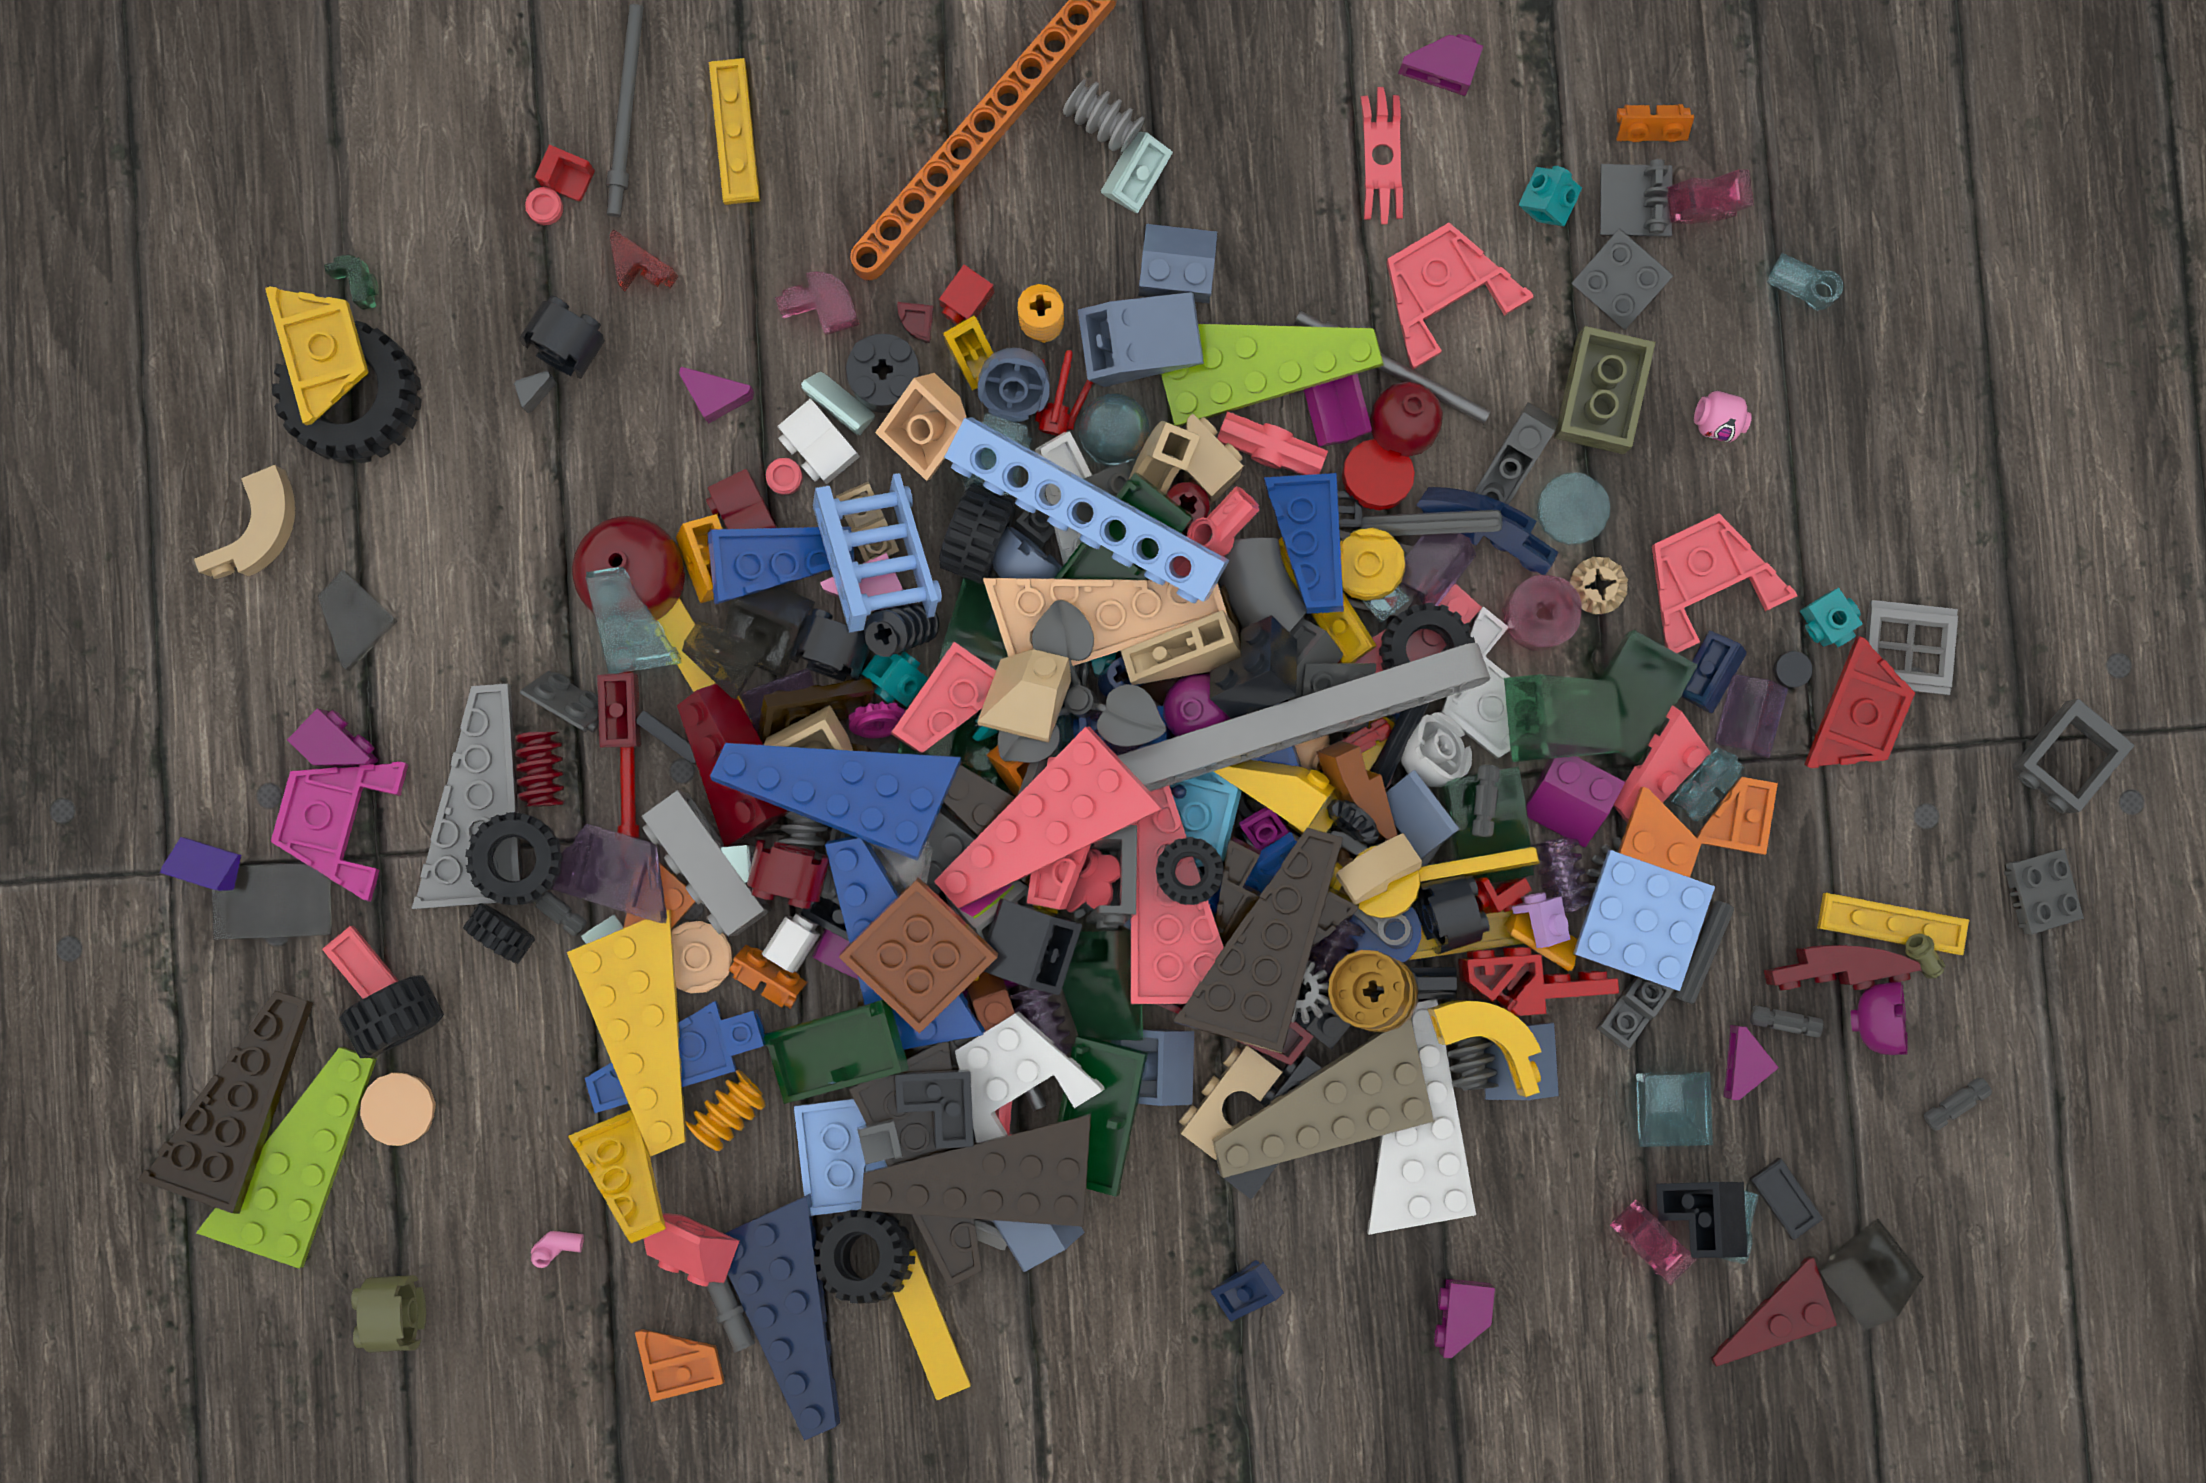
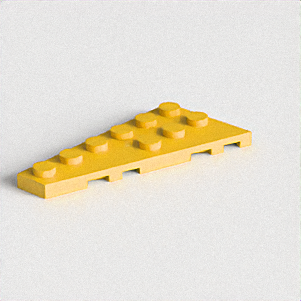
M666 910L567 952L650 1157L687 1141L684 1096H682V1067L679 1052V1023L673 964L674 950L671 935V910Z

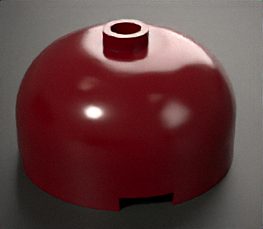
M619 516L599 523L581 540L573 559V582L581 601L599 618L619 627L631 628V626L659 620L676 604L685 583L683 559L677 543L657 524L640 517ZM616 559L621 565L613 567V561Z

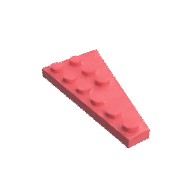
M1085 727L934 882L957 908H963L1014 881L1022 879L1049 864H1053L1102 840V838L1120 829H1124L1151 814L1165 809V807L1093 729Z
M1170 786L1150 791L1165 809L1132 824L1137 825L1136 915L1131 918V1004H1186L1224 948L1208 900L1197 905L1180 904L1170 899L1163 892L1157 881L1156 867L1158 858L1164 851V848L1168 844L1173 843L1174 840L1187 838ZM1185 857L1178 862L1175 874L1180 883L1193 886L1201 881L1194 857Z

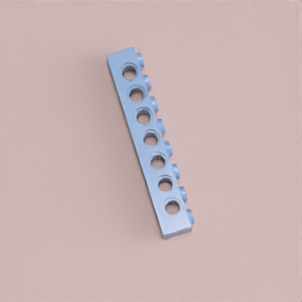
M973 417L964 418L944 458L953 462L951 468L956 472L969 478L972 474H975L985 480L983 486L998 495H1003L1004 491L1017 498L1015 504L1031 513H1035L1036 510L1049 516L1047 522L1063 531H1067L1070 527L1081 534L1079 539L1095 549H1099L1101 545L1114 552L1112 555L1114 560L1128 567H1131L1133 563L1146 570L1144 573L1145 577L1160 585H1164L1165 581L1179 588L1176 592L1179 596L1192 603H1196L1198 599L1202 602L1209 599L1229 562L1227 558ZM986 448L992 449L996 454V463L991 469L986 468L981 462V454ZM1017 466L1024 467L1029 475L1028 482L1023 487L1017 485L1013 480V471ZM1049 484L1056 485L1061 491V499L1056 505L1049 503L1045 498V489ZM1081 502H1087L1093 508L1094 514L1090 522H1083L1077 515V507ZM1113 520L1121 521L1126 527V534L1122 540L1114 539L1109 533V525ZM1145 538H1151L1158 544L1159 551L1155 558H1148L1142 553L1141 544ZM1177 556L1186 557L1190 561L1191 571L1188 576H1180L1175 572L1173 563Z

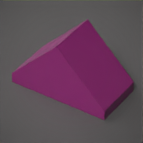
M680 367L679 375L708 424L747 403L754 397L755 392L750 385Z
M1730 1025L1723 1097L1731 1100H1740L1779 1067L1746 1027Z

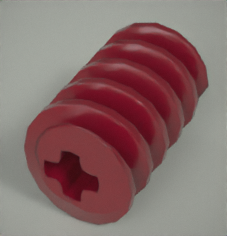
M1183 482L1173 486L1167 492V496L1180 507L1190 509L1191 512L1189 514L1194 517L1192 522L1198 518H1207L1210 510L1209 498L1200 486L1191 482ZM1191 523L1182 532L1183 535L1187 536Z
M526 732L515 736L516 742L526 745L515 751L517 757L526 759L525 762L516 765L517 771L527 774V776L516 780L518 786L527 788L526 791L517 795L518 800L528 803L525 807L558 806L564 804V800L554 797L555 793L564 790V786L553 783V779L563 775V771L552 767L553 764L563 761V757L552 754V750L562 746V742L551 739L552 735L559 732Z

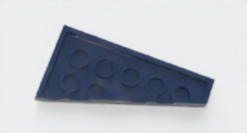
M811 1193L724 1233L739 1240L728 1276L804 1441L840 1424L835 1379L832 1378L829 1357L832 1355L830 1341H827L825 1326L827 1315L822 1280H819L817 1272L821 1271L820 1265H814V1257H817L815 1249L817 1237L815 1226L812 1225L810 1207H812Z

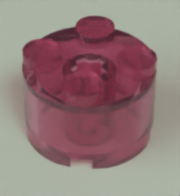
M1536 575L1522 582L1510 593L1502 610L1504 624L1508 626V634L1520 646L1531 651L1549 650L1564 643L1575 634L1580 624L1582 603L1576 589L1565 579L1551 575ZM1538 608H1548L1549 612L1546 614V619H1539L1536 616Z

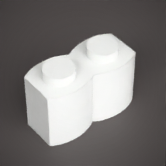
M811 398L777 426L783 432V435L778 439L792 455L797 450L806 460L801 466L815 482L821 478L828 484L859 458L857 452Z
M800 913L799 915L795 914L794 917L785 916L762 952V955L791 973L797 972L820 936L815 931L818 924L801 916Z

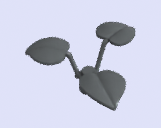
M1064 600L1055 601L1036 623L1032 634V644L1035 650L1069 658L1071 680L1074 687L1067 691L1064 699L1065 707L1061 708L1059 716H1067L1072 713L1080 718H1088L1095 714L1096 711H1102L1103 713L1097 722V730L1106 741L1118 746L1141 745L1163 735L1167 730L1154 700L1144 689L1127 684L1119 686L1109 693L1106 705L1099 704L1094 692L1082 686V682L1079 680L1071 660H1085L1090 656L1094 647L1093 630L1089 621L1078 608ZM1055 724L1049 743L999 730L998 749L1000 757L1004 761L1024 763L1043 761L1049 758L1058 748L1060 730L1057 724Z

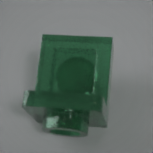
M342 255L334 258L333 263L324 265L325 272L333 279L348 277L352 301L360 309L376 307L374 296L379 294L374 274L369 273L368 265L359 257Z

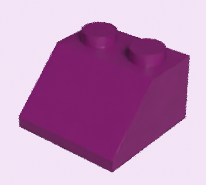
M1558 748L1553 750L1520 814L1585 848L1609 815L1625 782L1568 751Z

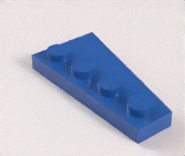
M1336 473L1264 477V484L1307 614L1344 612Z
M819 527L711 529L708 532L714 604L831 571ZM842 527L843 530H848L849 533L852 532L851 527ZM852 547V551H849L852 562H855L854 549Z
M717 1000L679 1022L682 1087L737 1071L734 1057H728L718 1021L723 1019ZM612 1062L585 1078L594 1113L628 1104Z

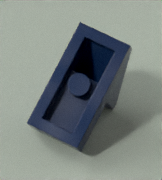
M1257 1260L1251 1262L1210 1291L1230 1322L1276 1301L1284 1294V1291L1265 1263H1259Z

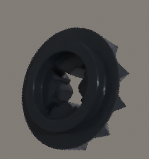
M1333 799L1327 806L1330 819L1354 840H1359L1362 844H1374L1378 839L1379 832L1376 823L1364 810L1347 800Z

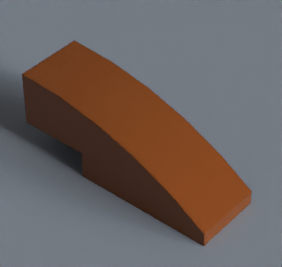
M1339 741L1317 751L1323 773L1329 779V784L1335 787L1333 793L1337 799L1350 801L1364 810L1376 823L1379 840L1387 841L1397 836L1382 776L1366 770L1360 746Z

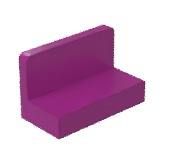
M1358 374L1304 389L1319 447L1347 443L1371 432L1372 427Z

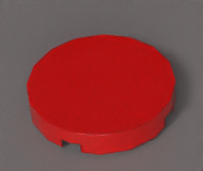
M1375 439L1363 441L1351 450L1343 464L1342 480L1345 490L1365 508L1374 510L1393 508L1406 498L1413 486L1415 471L1410 457L1400 456V452L1383 449Z

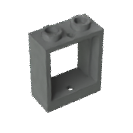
M2078 698L2066 701L2013 764L2012 768L2019 773L2018 779L2032 790L2039 789L2048 797L2046 802L2053 809L2062 814L2065 812L2076 813L2085 807L2135 745ZM2069 724H2072L2108 754L2075 795L2070 793L2037 765V762Z

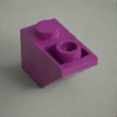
M317 708L287 739L312 765L316 766L375 765L379 761L371 753L375 749L371 743L360 734L354 737L345 728L349 723L333 709L328 712Z
M1446 1279V1287H1440L1438 1310H1443L1442 1325H1436L1434 1345L1435 1347H1440L1439 1352L1444 1358L1455 1356L1491 1326L1495 1288L1490 1283Z

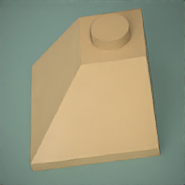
M1032 649L1000 659L978 718V725L1049 743L1071 682L1069 658Z

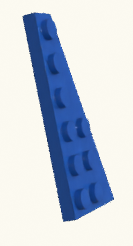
M725 743L710 777L714 782L918 861L960 766L961 757Z
M855 836L830 840L825 844L849 943L901 894L897 893L886 875V869L869 842ZM858 976L865 1005L883 1000ZM963 993L958 995L920 1033L911 1027L892 1008L903 1049L984 1035L986 1030L981 1022L976 1020L967 1006L968 1001Z

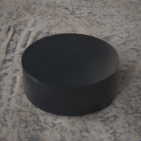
M1791 651L1785 653L1774 664V676L1777 682L1784 687H1800L1811 678V661L1801 652Z

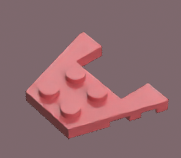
M1450 223L1445 224L1394 254L1386 261L1409 365L1412 370L1442 352L1423 321L1482 285H1486L1504 316L1531 301L1534 297L1531 291L1519 285L1510 277L1511 274L1493 263L1483 254L1484 251Z
M1720 513L1652 545L1663 635L1668 657L1700 643L1684 608L1731 585L1749 578L1765 611L1798 596L1796 591L1790 585L1787 586L1776 574V571L1751 549L1752 546Z

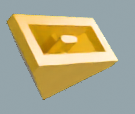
M972 316L944 332L943 336L946 346L973 391L978 388V376L984 362L993 354V351L975 316Z

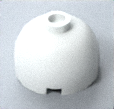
M1435 712L1432 715L1427 714L1422 717L1406 744L1401 761L1408 774L1415 770L1427 786L1442 787L1467 775L1472 765V751L1470 746L1464 747V743L1460 738L1465 735L1462 728L1451 717Z

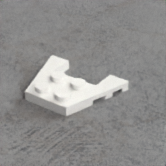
M1482 607L1477 614L1470 636L1474 637L1475 643H1478L1491 679L1478 687L1447 696L1441 713L1451 717L1462 728L1464 733L1497 759L1588 702L1593 695L1567 675L1543 704L1486 658L1487 653L1509 627L1485 607Z
M1020 1012L1015 1013L989 1029L984 1035L976 1037L955 1050L959 1070L971 1071L972 1119L977 1143L1008 1135L995 1111L1053 1075L1058 1080L1074 1108L1102 1092L1105 1088L1097 1079L1091 1078L1081 1069L1082 1066L1074 1059L1068 1058L1053 1045L1054 1042Z

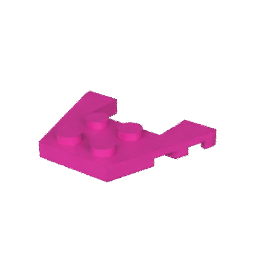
M392 762V764L382 765L369 764L348 768L334 767L290 771L271 842L351 891L356 896L371 902L380 870L343 861L363 788L400 796L408 764Z

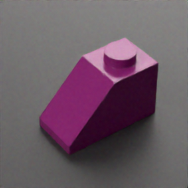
M1449 34L1404 56L1398 74L1466 96L1483 45L1477 44V41L1468 35L1458 34L1453 36Z

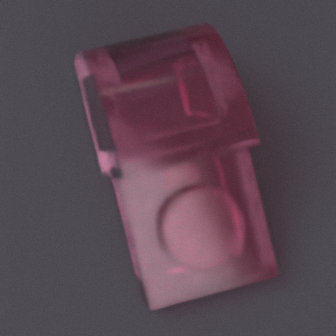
M1738 169L1714 179L1690 178L1667 187L1671 223L1695 224L1724 220L1737 216V211L1754 205L1750 171L1747 169Z
M808 272L806 276L810 287L803 289L802 285L792 286L783 290V295L775 297L783 318L817 309L825 335L860 325L847 288L839 279L828 273Z
M1636 1199L1610 1224L1625 1243L1670 1286L1697 1260L1696 1258H1691V1252L1676 1240L1657 1218Z

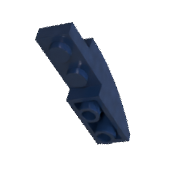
M1428 487L1417 503V506L1422 509L1423 513L1499 510L1503 518L1500 531L1453 534L1460 540L1471 542L1475 546L1485 536L1495 548L1503 552H1509L1519 559L1524 568L1531 572H1538L1542 576H1545L1552 567L1559 553L1531 534L1537 522L1536 520L1518 509L1485 495L1446 487Z

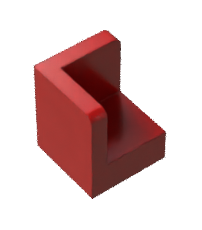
M549 145L535 178L542 187L551 188L558 194L581 202L595 170L589 161Z

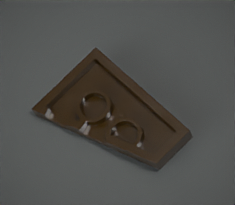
M870 678L862 680L850 679L837 684L812 685L805 689L779 690L764 695L757 732L762 744L764 745L767 737L829 705L839 721L848 719L849 715L855 712L856 708L866 707L872 702L874 693Z

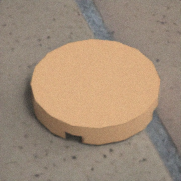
M703 921L685 922L672 929L676 987L692 994L708 992L720 986L730 972L728 970L733 963L732 945L726 934H718L710 923Z
M394 1072L377 1078L367 1087L361 1100L360 1116L365 1129L375 1140L386 1145L402 1146L418 1140L429 1130L434 1118L436 1102L431 1089L421 1078L408 1073Z

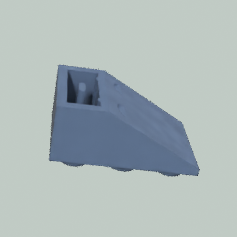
M1192 292L1111 301L1078 309L1087 378L1093 383L1107 387L1204 364L1194 293Z

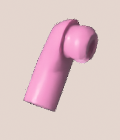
M561 1231L548 1232L533 1246L531 1250L532 1264L538 1268H545L562 1250L581 1252L584 1234Z

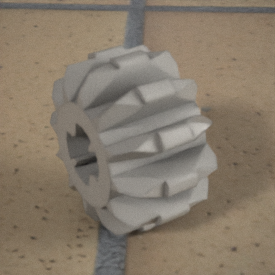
M1309 961L1302 982L1306 989L1311 987V992L1305 994V1000H1297L1292 1023L1296 1020L1299 1012L1301 1013L1303 1023L1308 1024L1310 1021L1309 1011L1312 1010L1318 1018L1323 1016L1321 1009L1317 1006L1318 1003L1324 1006L1331 1005L1330 998L1321 995L1328 993L1329 983L1320 984L1327 977V973L1325 970H1321L1312 976L1315 970L1314 962Z

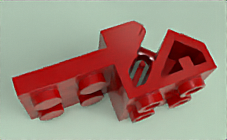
M1531 947L1503 948L1504 955L1499 956L1494 955V950L1467 951V958L1458 959L1460 981L1482 999L1489 1001L1498 1000L1500 1002L1499 1007L1504 1008L1515 1016L1547 1014L1545 999L1619 993L1618 978L1607 977V971L1578 972L1579 979H1570V974L1564 973L1543 974L1542 954L1531 953ZM1504 988L1510 990L1506 995L1502 993Z

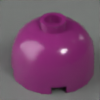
M1210 674L1188 675L1179 679L1168 690L1163 702V717L1167 728L1175 737L1231 720L1226 713L1209 699Z
M1902 982L1878 984L1865 990L1859 998L1858 1010H1851L1852 1032H1860L1862 1042L1874 1052L1885 1055H1908L1907 1019Z

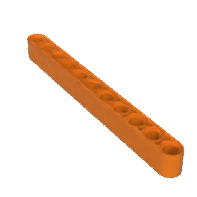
M1068 0L851 250L850 259L855 273L860 278L874 280L884 273L1109 15L1117 4V0ZM1074 14H1082L1088 20L1083 25L1078 26L1072 24L1069 18ZM1053 40H1058L1064 44V48L1059 52H1051L1045 46ZM1028 67H1036L1041 71L1040 76L1035 79H1028L1022 73ZM1007 93L1014 94L1018 98L1017 102L1011 106L1001 104L999 99ZM982 120H989L995 125L987 133L979 132L975 127ZM957 147L969 148L971 150L970 156L963 160L954 158L952 153ZM942 173L948 177V180L943 186L936 187L929 183L930 177L934 174ZM912 200H919L924 203L922 211L916 214L907 212L905 207ZM888 227H897L901 230L899 237L892 241L884 239L882 233ZM867 253L877 256L876 263L869 268L858 264L861 256Z

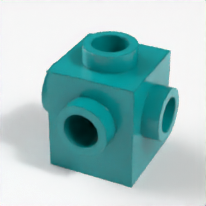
M1552 166V169L1536 167L1519 206L1537 222L1565 226L1582 187L1571 178L1572 173L1560 166Z
M1840 588L1829 591L1800 610V613L1808 623L1805 625L1807 633L1814 642H1820L1823 647L1835 643L1837 648L1856 637L1853 630L1863 624L1859 619L1861 613L1858 606L1851 598L1846 599Z
M905 651L900 656L893 654L889 657H882L875 654L861 673L877 685L874 690L875 694L889 704L893 703L896 699L906 707L918 695L928 680V677L917 670L921 663Z

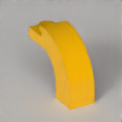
M1471 1000L1451 1001L1427 1009L1439 1044L1449 1045L1470 1037H1485L1494 1042L1503 1052L1518 1095L1528 1097L1540 1092L1537 1085L1538 1082H1541L1540 1072L1536 1063L1529 1061L1528 1057L1542 1051L1533 1033L1514 1014L1490 1003Z

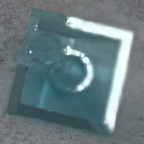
M1710 1072L1636 1073L1638 1139L1640 1147L1713 1145Z

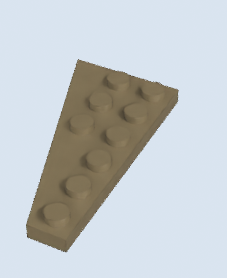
M1411 1018L1397 1029L1375 1033L1364 1044L1350 1053L1346 1052L1300 1082L1299 1086L1284 1096H1278L1267 1107L1253 1116L1249 1115L1212 1139L1220 1175L1225 1178L1434 1122Z

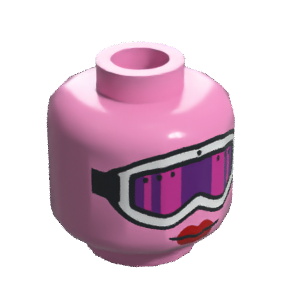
M1714 391L1707 397H1702L1699 400L1694 414V423L1698 425L1699 431L1703 436L1724 442H1732L1741 433L1744 434L1749 429L1751 413L1747 412V404L1743 398L1721 391Z

